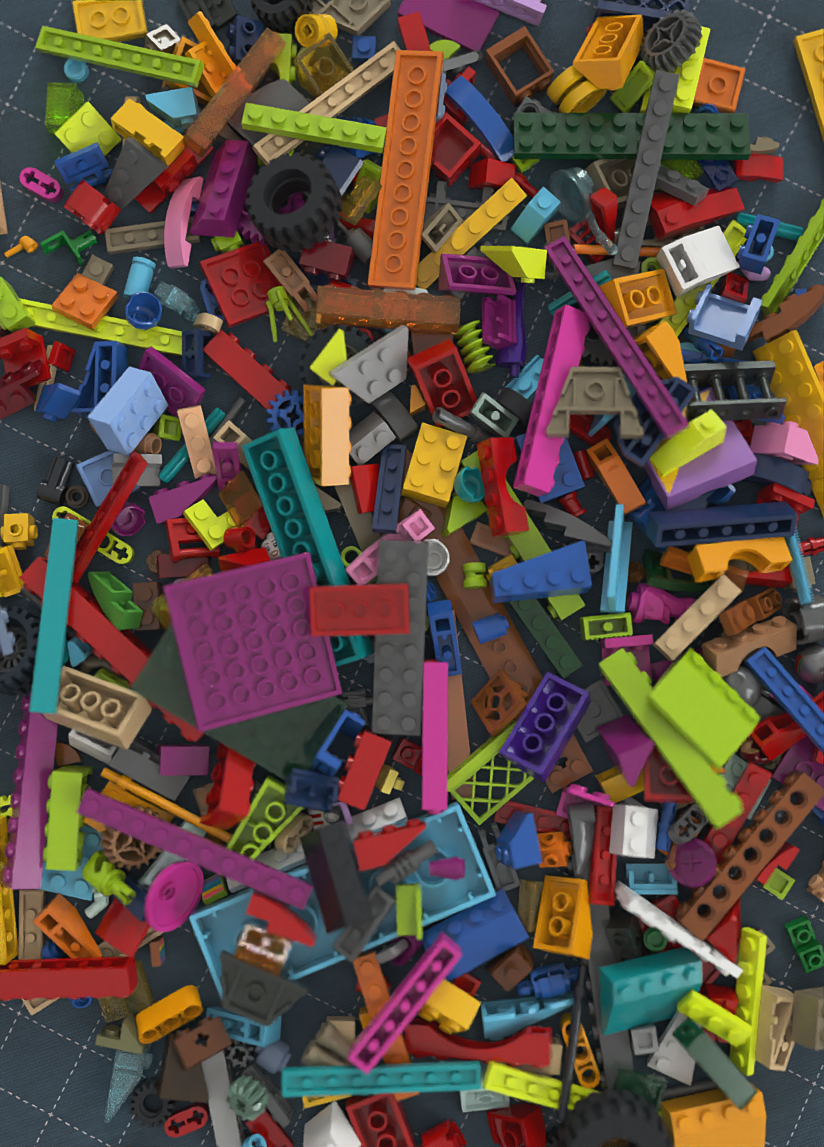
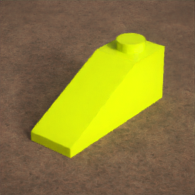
M710 410L691 421L688 429L672 437L650 456L649 460L661 476L664 477L723 443L726 425L713 410Z

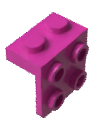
M570 784V787H563L555 814L568 818V804L592 802L593 807L594 805L614 807L615 802L609 801V795L594 791L591 795L586 793L587 788Z

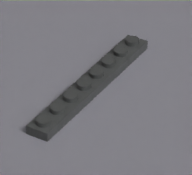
M660 70L654 72L612 265L633 270L637 268L679 74Z

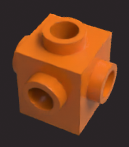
M564 832L538 833L537 838L542 863H538L539 867L567 866L569 856L572 855V845L567 840Z

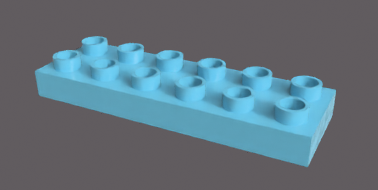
M455 801L448 804L447 810H442V814L426 813L417 817L420 821L426 822V829L392 859L408 849L415 850L429 840L434 842L439 851L422 862L420 869L396 883H421L422 926L496 896L459 802ZM403 823V824L398 825V826H396V827L404 826V825H406V824ZM455 856L465 859V879L455 881L430 876L429 874L430 861ZM307 863L285 872L312 884ZM383 866L361 871L367 895L378 885L375 877L385 871ZM389 881L380 886L396 899V884L393 885L392 881ZM250 887L196 909L189 916L221 999L223 991L221 986L220 953L222 950L292 980L346 959L333 948V945L345 929L330 934L326 933L314 887L303 910L281 901L296 912L317 937L313 947L266 932L269 924L268 921L246 914L252 894L255 889ZM397 901L362 951L398 937Z

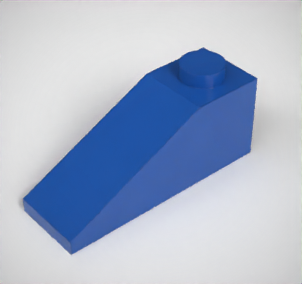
M450 599L427 603L437 662L448 663V676L462 674Z

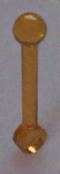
M674 842L670 858L665 862V866L669 870H673L676 867L674 858L678 844Z

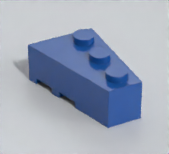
M118 341L94 342L85 368L87 372L83 384H80L78 389L81 391V394L75 406L71 409L72 413L81 417H88L127 370L128 347Z

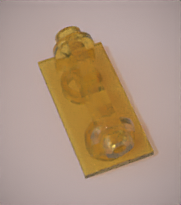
M520 880L521 886L519 889L517 914L526 932L532 933L537 927L544 882Z

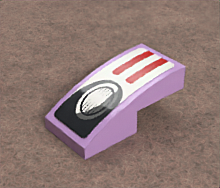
M339 800L333 802L330 813L307 809L308 815L313 818L314 830L341 820L346 822L347 825L353 823L347 804Z

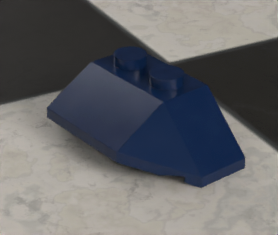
M678 376L667 380H660L682 413L697 392V389ZM635 394L631 401L636 409L639 424L643 429V439H620V416L615 421L614 427L621 453L640 467H643L664 438V435L638 395Z

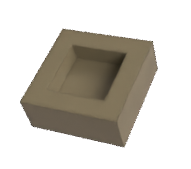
M92 255L82 275L106 286L115 267Z

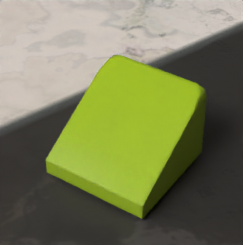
M161 414L154 424L153 433L160 437V439L179 442L182 431L180 420L177 417Z

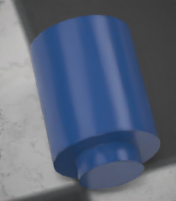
M499 612L472 622L480 645L507 635L506 629L510 628L505 615L500 616Z

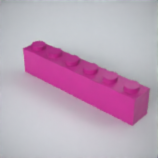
M441 932L350 1046L348 1059L366 1074L371 1071L460 959L462 951L458 944Z

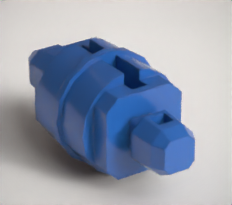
M555 962L536 967L529 972L530 980L523 979L516 984L519 996L531 995V992H534L536 1000L556 998V996L566 994V992L571 991L570 982H577L579 966H571L566 970L563 962Z

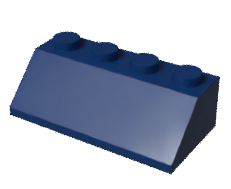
M504 889L496 892V896L474 904L424 931L421 941L427 951L440 933L443 932L461 947L462 956L444 978V980L451 982L530 938Z

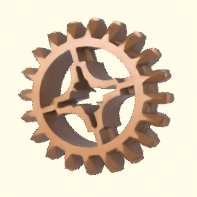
M138 805L136 808L161 819L158 812H153L150 807L143 809L141 805ZM104 825L106 830L101 831L103 839L100 843L102 848H104L103 853L108 857L109 862L112 864L116 862L119 868L125 865L126 869L130 870L132 865H135L137 869H140L141 863L149 866V859L157 860L156 852H163L162 849L148 843L145 844L142 840L137 839L138 842L136 843L134 838L132 839V836L122 833L119 835L121 831Z

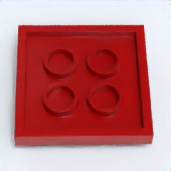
M260 241L254 244L252 243L200 261V268L228 328L268 314L269 310L266 302L269 298L267 293L272 288L282 286L263 262L271 255L266 242L262 246Z

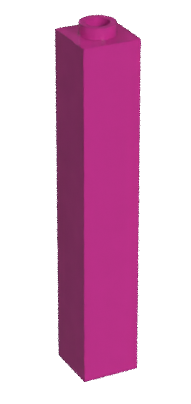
M423 662L422 810H428V814H442V810H447L448 663Z

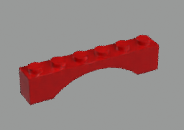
M823 690L812 701L824 713ZM788 713L767 717L757 724L750 733L756 745L769 761H772L807 736Z
M413 1017L405 1027L407 1052L415 1058L435 1056L438 1060L459 1058L462 1062L483 1060L486 1064H489L490 1061L496 1063L506 1062L509 1066L529 1064L539 1069L550 1066L552 1060V1028L527 1026L519 1033L506 1039L483 1042L465 1039L453 1033L451 1035L447 1034L439 1028L440 1024L434 1020H431V1022L427 1021L422 1017Z

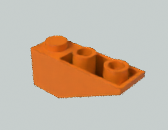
M607 438L587 449L591 466L595 469L617 504L624 505L625 515L646 504L620 456Z

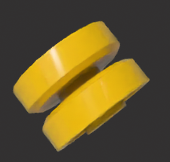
M572 65L552 82L547 90V95L554 105H560L559 113H587L603 98L607 88L599 89Z

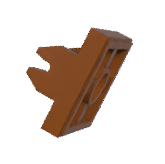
M501 669L496 672L470 701L490 735L495 737L527 704L524 699L529 695L522 691L524 689L522 685L511 680L507 673ZM497 686H505L500 693L493 690ZM511 694L512 703L506 711L504 707L505 698ZM496 696H499L500 703L494 709L492 701ZM494 712H498L501 716L499 720H497L498 715H496Z

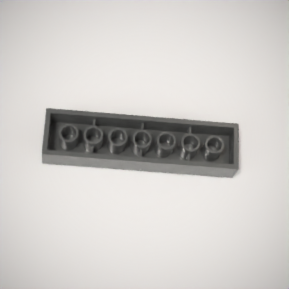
M381 539L379 541L378 584L408 583L410 634L376 635L372 733L420 736L429 541Z

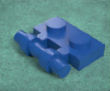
M98 142L55 160L56 167L65 183L68 185L76 182V184L69 186L71 193H73L80 181L84 180V177L95 173L94 176L84 181L92 187L98 184L102 186L108 183L107 180L110 179L113 172L111 168L102 171V169L109 167V164Z

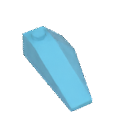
M573 991L545 1000H536L535 995L482 1001L480 1006L485 1039L501 1040L504 1036L514 1034L527 1026L572 1006L574 1002Z

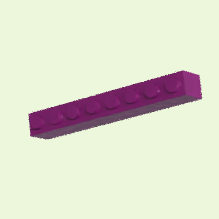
M27 692L22 697L21 710L23 711V720L18 725V734L21 735L20 745H17L15 752L18 765L17 769L13 772L15 793H12L10 798V807L13 808L12 818H9L7 825L8 833H10L9 843H6L5 846L7 866L2 872V882L9 889H41L43 852L46 843L45 826L48 823L49 814L46 811V806L51 795V789L48 788V780L53 772L58 723L46 719L43 713L30 712L32 692Z

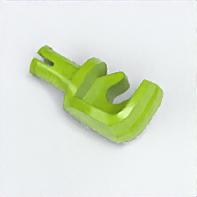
M103 850L95 852L90 857L82 870L83 878L99 893L105 896L115 894L123 904H130L133 899L129 895L135 898L136 892L124 883L125 873L121 869H115V863L109 862Z

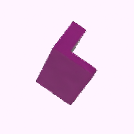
M157 744V754L160 756L159 774L161 776L208 774L209 746L205 744Z

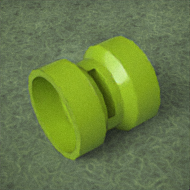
M475 562L462 565L463 573H465L464 589L487 587V580L484 578L486 563Z

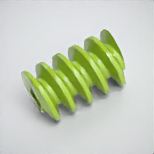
M480 320L462 325L454 333V337L460 339L457 345L462 348L460 351L461 355L466 356L463 362L469 365L467 367L468 373H480L495 366V364L488 363L493 358V355H485L490 347H482L484 342H482V338H479L482 329H476V326L481 323Z

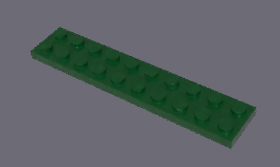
M514 113V159L635 160L645 113ZM671 113L661 160L749 159L751 149L748 113Z

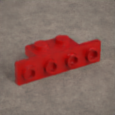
M196 133L185 144V151L154 182L149 184L135 200L149 213H152L214 151L213 147L199 133Z

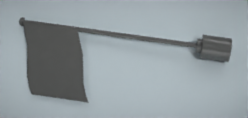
M281 79L265 85L241 101L223 108L215 106L214 113L219 114L253 146L269 133L242 129L241 123L246 103L299 112L310 102L285 79ZM302 191V193L309 199L310 193L308 191ZM339 221L336 225L346 234L344 245L352 247L355 256L364 264H367L371 260L373 240L360 227L356 230L352 228L349 231Z

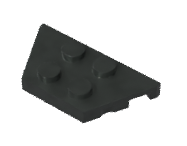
M222 950L220 953L221 986L223 991L222 1008L261 1025L269 1027L282 1013L291 1008L292 1004L306 995L309 987L225 950Z

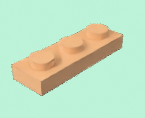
M201 404L178 409L177 413L195 479L205 474H216L213 451Z

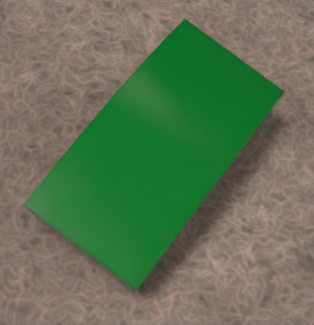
M804 915L784 924L787 935L804 971L809 973L824 966V952L821 944L815 937L809 919Z

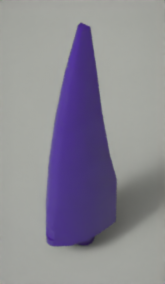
M521 281L516 289V294L513 296V299L516 301L517 344L497 350L496 366L510 368L511 378H519L520 369H523L526 363L527 344L524 323L526 283Z

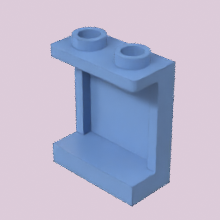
M707 284L704 292L699 291L695 301L696 309H691L686 321L690 323L688 333L742 351L759 315L763 300L753 297L751 304L747 305L711 293L712 285Z

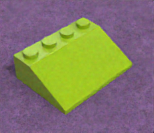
M689 648L670 664L646 697L717 770L726 763L749 736L760 719L756 711L748 706L739 697L738 693L730 688L722 680L721 676L692 648Z

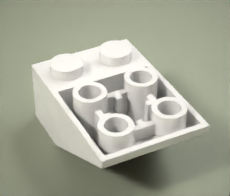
M719 226L678 239L662 247L656 256L661 268L665 270L667 280L676 298L740 267Z

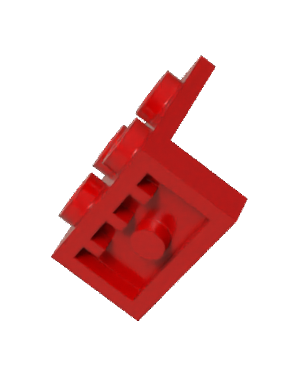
M23 328L0 338V359H3L6 373L10 371L14 373L25 363L30 361L33 363L40 359L43 363L40 374L24 383L30 388L51 379L43 336Z
M772 483L759 490L756 504L786 501L798 514L797 522L799 515L813 509L815 502L814 499L777 483Z

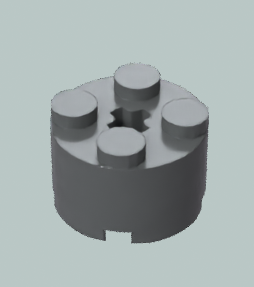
M812 594L811 598L814 597V599L811 600L815 601L807 604H800L799 597L786 599L784 602L787 603V606L782 609V616L797 625L796 645L824 640V598L818 594Z

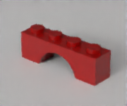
M513 437L489 438L476 444L492 537L514 536L529 531L525 507L512 499L506 487L507 470L512 463L517 461Z

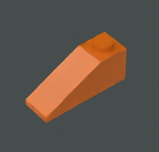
M60 893L45 905L33 920V923L71 958L101 957L102 953L79 912Z

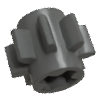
M234 1040V1043L227 1048L230 1052L227 1053L226 1059H231L233 1067L242 1064L245 1068L247 1059L253 1060L255 1054L251 1052L255 1045Z

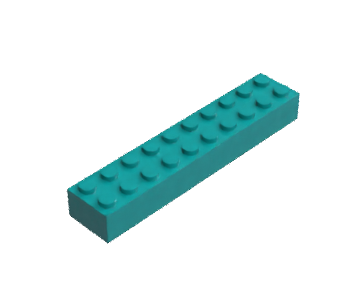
M295 428L278 429L243 445L242 449L281 557L285 558L309 552L317 586L351 585ZM369 635L329 636L336 667L362 659L375 652Z

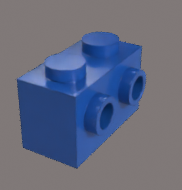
M757 214L754 224H749L744 236V238L748 239L746 246L741 244L737 259H740L739 269L761 275L780 220Z

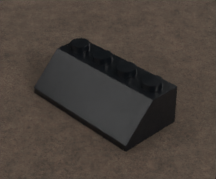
M341 820L320 827L300 837L326 933L330 934L374 919L346 822Z

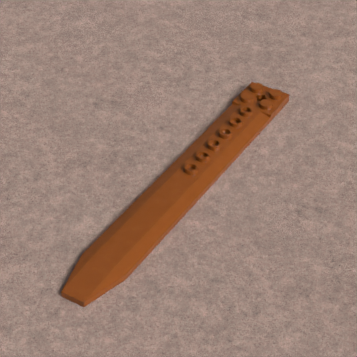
M408 450L406 452L402 489L412 458V454ZM401 495L403 501L405 498H409ZM413 499L432 512L429 521L435 528L420 541L437 539L449 551L450 563L447 569L435 577L447 600L450 599L452 609L455 610V615L489 678L491 679L499 669L504 670L511 680L518 682L524 687L522 691L529 694L524 699L527 704L513 718L517 723L543 677L503 603H493L490 582L486 577L487 573L484 572V578L487 580L486 588H463L465 573H463L462 565L480 562L463 529L460 528L443 538L441 533L446 508ZM498 612L500 616L505 615L510 627L506 629L507 635L480 645L472 622ZM497 686L495 688L497 693H500L505 686ZM511 694L505 698L504 706L506 710L510 708L512 703ZM574 734L561 754L562 757H567L565 766L555 765L546 780L551 793L593 772Z

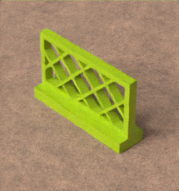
M514 719L510 721L497 737H490L448 774V792L456 798L478 825H481L534 779L530 775L526 777L527 774L523 772V780L519 784L509 783L510 771L522 770L518 767H510L511 762L507 760V766L494 765V757L500 752L516 725ZM479 769H490L489 782L476 781V772ZM493 769L507 770L506 783L492 782ZM462 784L472 785L471 797L460 796L456 789ZM475 785L489 786L488 798L474 797ZM492 786L505 787V796L501 799H492ZM466 801H471V806ZM474 802H488L487 811L479 817L473 810Z

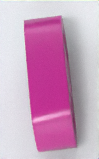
M32 167L25 168L21 172L20 181L28 191L51 203H56L63 197V189L55 179ZM35 177L39 183L36 184L33 181L29 183L27 179ZM45 186H47L50 189L55 188L56 192L48 193L45 189Z

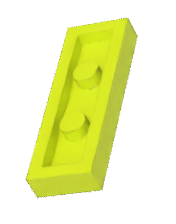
M691 990L677 1003L678 1012L690 1017L696 1023L736 1047L753 1034L751 1025L694 990Z

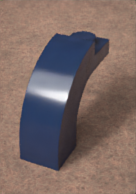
M753 453L757 459L754 475L740 480L741 482L764 485L777 483L808 497L811 492L812 481L808 478L809 473L806 470L776 457Z

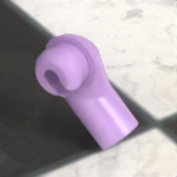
M765 266L761 275L741 269L750 281L762 282L771 275L770 270Z

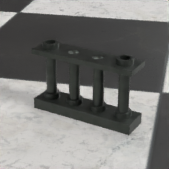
M774 360L684 364L687 383L697 389V392L691 399L692 402L688 404L685 416L687 422L693 421L710 410H713L721 421L775 419L782 417L787 400L786 398H773L769 386L776 368ZM746 385H759L763 399H749ZM722 386H735L739 400H725ZM698 387H712L715 401H702Z

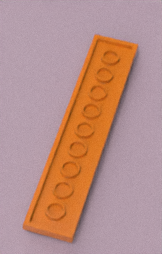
M396 50L369 269V287L415 290L421 234L423 231L444 60L442 51Z

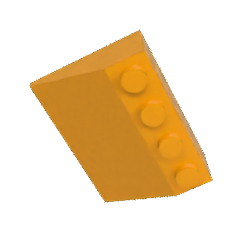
M749 1081L758 1093L741 1111L720 1089L660 1102L663 1121L673 1147H765L766 1113L762 1091Z

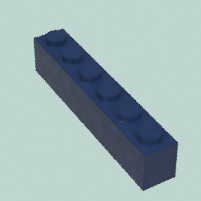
M786 501L648 512L646 534L655 547L794 536L798 514Z

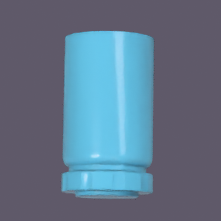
M133 257V264L130 267L123 293L125 298L130 299L134 293L149 292L154 273L153 270H155L156 266L154 262L143 257Z

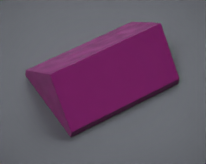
M441 253L438 291L497 296V294L504 296L516 294L517 291L513 277L507 274L490 258Z
M625 715L597 727V731L608 758L628 785L633 787L654 742L631 716Z

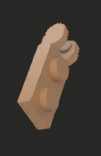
M278 249L263 261L290 297L295 299L304 312L309 310V307L299 294L305 289L315 303L320 301L309 280L286 251Z

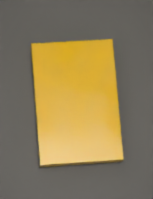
M142 0L72 1L78 34L122 42L144 38L148 33Z

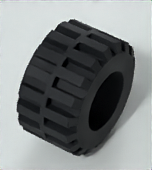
M278 0L250 1L251 7L263 25L269 31H273V33H280V31L282 34H288V31L295 32V24L298 18L304 14H309L313 10L311 4L313 0H283L279 4H276Z

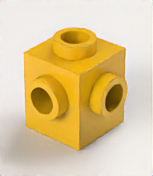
M28 513L4 514V526L1 527L0 531L4 543L13 545L14 550H25L27 546H34V539L38 537L35 519Z

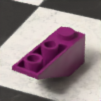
M205 474L198 477L199 481L193 483L184 481L178 483L175 489L168 491L167 488L155 491L154 496L148 498L156 523L164 526L167 519L185 518L183 512L204 499L218 484L217 476Z

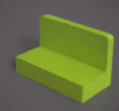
M421 883L396 884L397 936L417 935V940H422Z

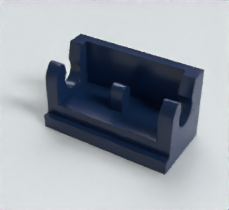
M199 328L182 331V371L194 381L203 382L206 379H212L211 374L204 373L205 354L203 352L204 340H206V337L212 338V333Z
M293 768L285 780L284 804L330 813L333 802H337L339 778Z

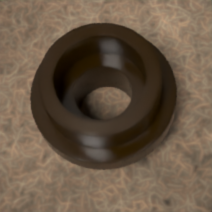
M73 485L66 491L65 500L73 508H82L89 501V493L83 486ZM77 493L81 494V499L79 501H75L74 496Z

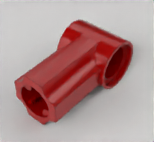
M233 527L226 529L223 538L228 548L234 549L236 553L258 549L255 544L256 537L252 528Z

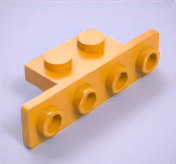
M199 11L188 21V24L200 44L188 50L185 56L201 60L205 65L200 80L211 97L228 87L240 100L245 99L252 94L250 87L241 77L237 66L228 56L222 42L212 30L209 21Z

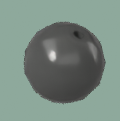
M740 664L737 671L721 677L730 688L738 693L739 697L748 706L753 707L756 705L761 696V684L748 667Z

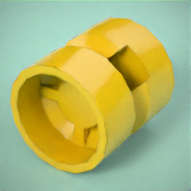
M304 14L296 21L295 36L297 41L304 47L330 46L337 38V24L332 16L328 14Z

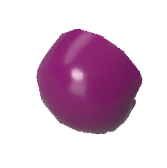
M125 502L111 529L121 536L136 534L140 531L143 524L146 523L145 511L133 502Z

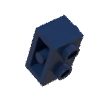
M237 15L232 24L229 23L227 27L226 37L229 39V45L226 52L237 66L239 73L255 77L263 66V23Z

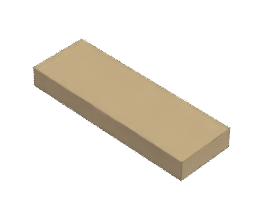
M19 890L18 960L44 959L42 947L45 945V933L33 923V920L45 906V890Z

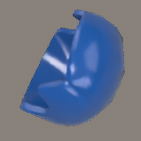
M138 292L131 295L125 307L126 320L136 329L149 330L160 321L162 305L156 296L147 292Z

